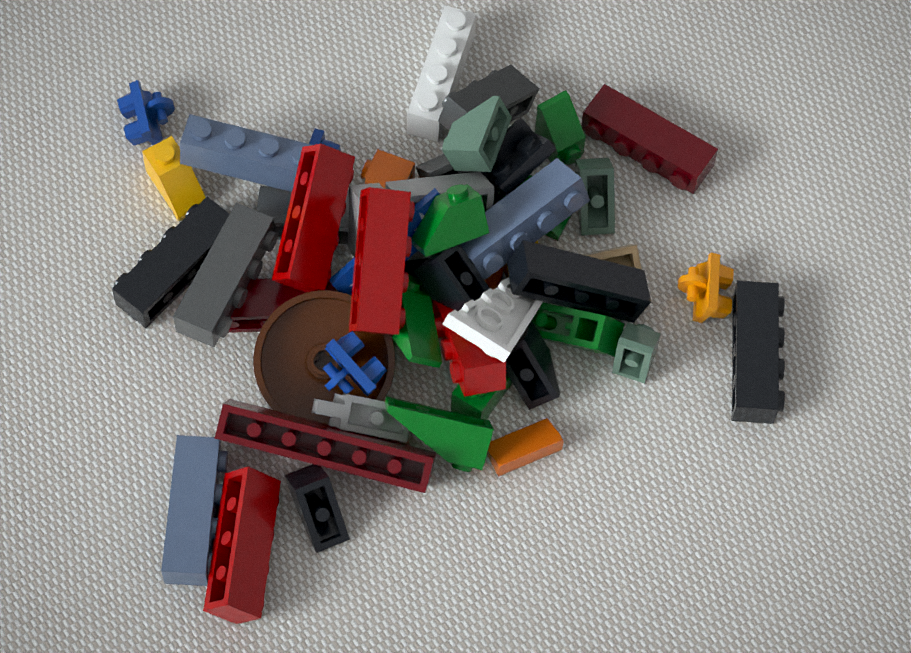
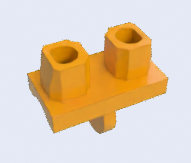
M711 252L706 262L699 263L696 267H689L688 274L682 275L678 279V289L687 293L688 301L694 302L693 321L703 323L709 317L724 319L732 311L731 297L720 295L719 288L726 290L731 286L734 269L720 264L719 254Z

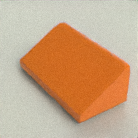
M546 418L491 441L487 455L499 477L562 450L564 441L552 423Z

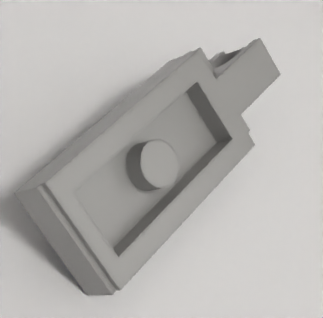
M344 393L343 395L335 394L333 402L314 398L311 413L330 416V426H335L341 430L408 442L410 431L387 412L385 401Z

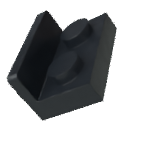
M518 118L506 131L492 171L481 173L494 186V190L507 196L540 166L556 148L549 139L534 133L523 119Z

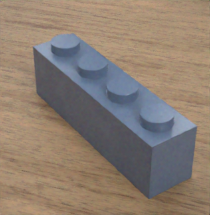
M189 114L180 140V164L292 192L302 147L311 144Z
M556 158L485 211L489 233L460 244L484 280L507 264V261L523 240L535 243L590 201L582 178Z
M177 435L161 569L164 584L207 586L213 539H215L218 520L216 518L217 506H220L223 484H219L220 472H226L228 465V451L222 450L221 440L214 439L215 437Z

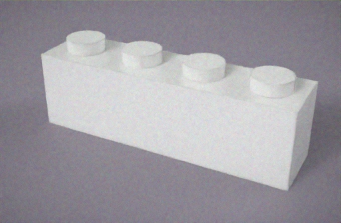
M444 6L407 112V134L439 142L444 128L438 122L443 110L442 102L449 93L456 91L475 36L476 13Z

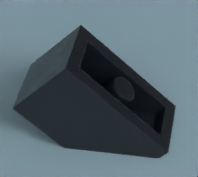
M460 244L433 254L413 270L432 300L457 312L462 309L465 303L472 299L476 301L482 296L483 292L490 289Z
M531 321L506 359V373L529 410L560 396L550 349L533 321Z
M311 464L286 474L285 478L292 499L315 552L318 553L350 540L330 478L321 466Z

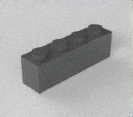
M239 203L234 205L173 315L177 333L211 347H215L220 337L224 338L228 334L232 324L231 316L235 308L240 309L243 306L247 297L248 290L246 288L251 279L256 280L263 266L262 258L266 251L271 252L277 242L278 233L275 232L274 217Z

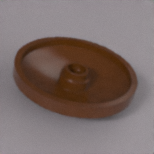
M330 290L307 292L283 303L266 320L255 344L253 366L259 390L273 410L329 424L330 416L311 412L314 398L333 402L335 394L343 395L344 393L338 385L331 391L326 389L325 385L331 378L323 368L331 362L339 372L342 370L325 350V345L333 338L337 342L341 337L350 333L351 295ZM354 332L365 346L351 359L361 368L375 356L387 371L379 382L375 384V391L368 397L347 376V381L354 387L349 394L384 401L392 385L395 372V350L391 335Z

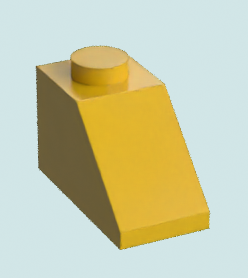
M170 136L143 150L142 154L147 174L178 221H181L194 204H200L206 197L192 167L180 164V147L174 138Z

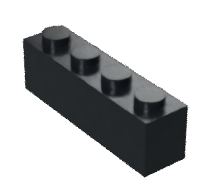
M208 196L200 204H194L187 211L185 218L176 227L172 226L164 233L158 245L141 255L138 264L129 273H123L118 277L112 288L115 304L144 328H147L191 285L226 222L229 213Z
M525 240L520 243L507 261L511 290L514 295L605 315L635 323L651 303L645 270Z
M737 280L732 301L731 421L774 424L777 413L784 410L785 392L779 390V380L784 378L785 361L784 359H779V348L784 346L785 330L784 327H779V317H783L785 299L784 296H779V283Z

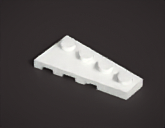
M508 277L501 281L494 290L490 288L483 292L482 296L476 301L472 299L465 303L458 312L456 310L450 312L443 325L481 348L487 355L495 357L504 363L543 301L512 294L510 278Z

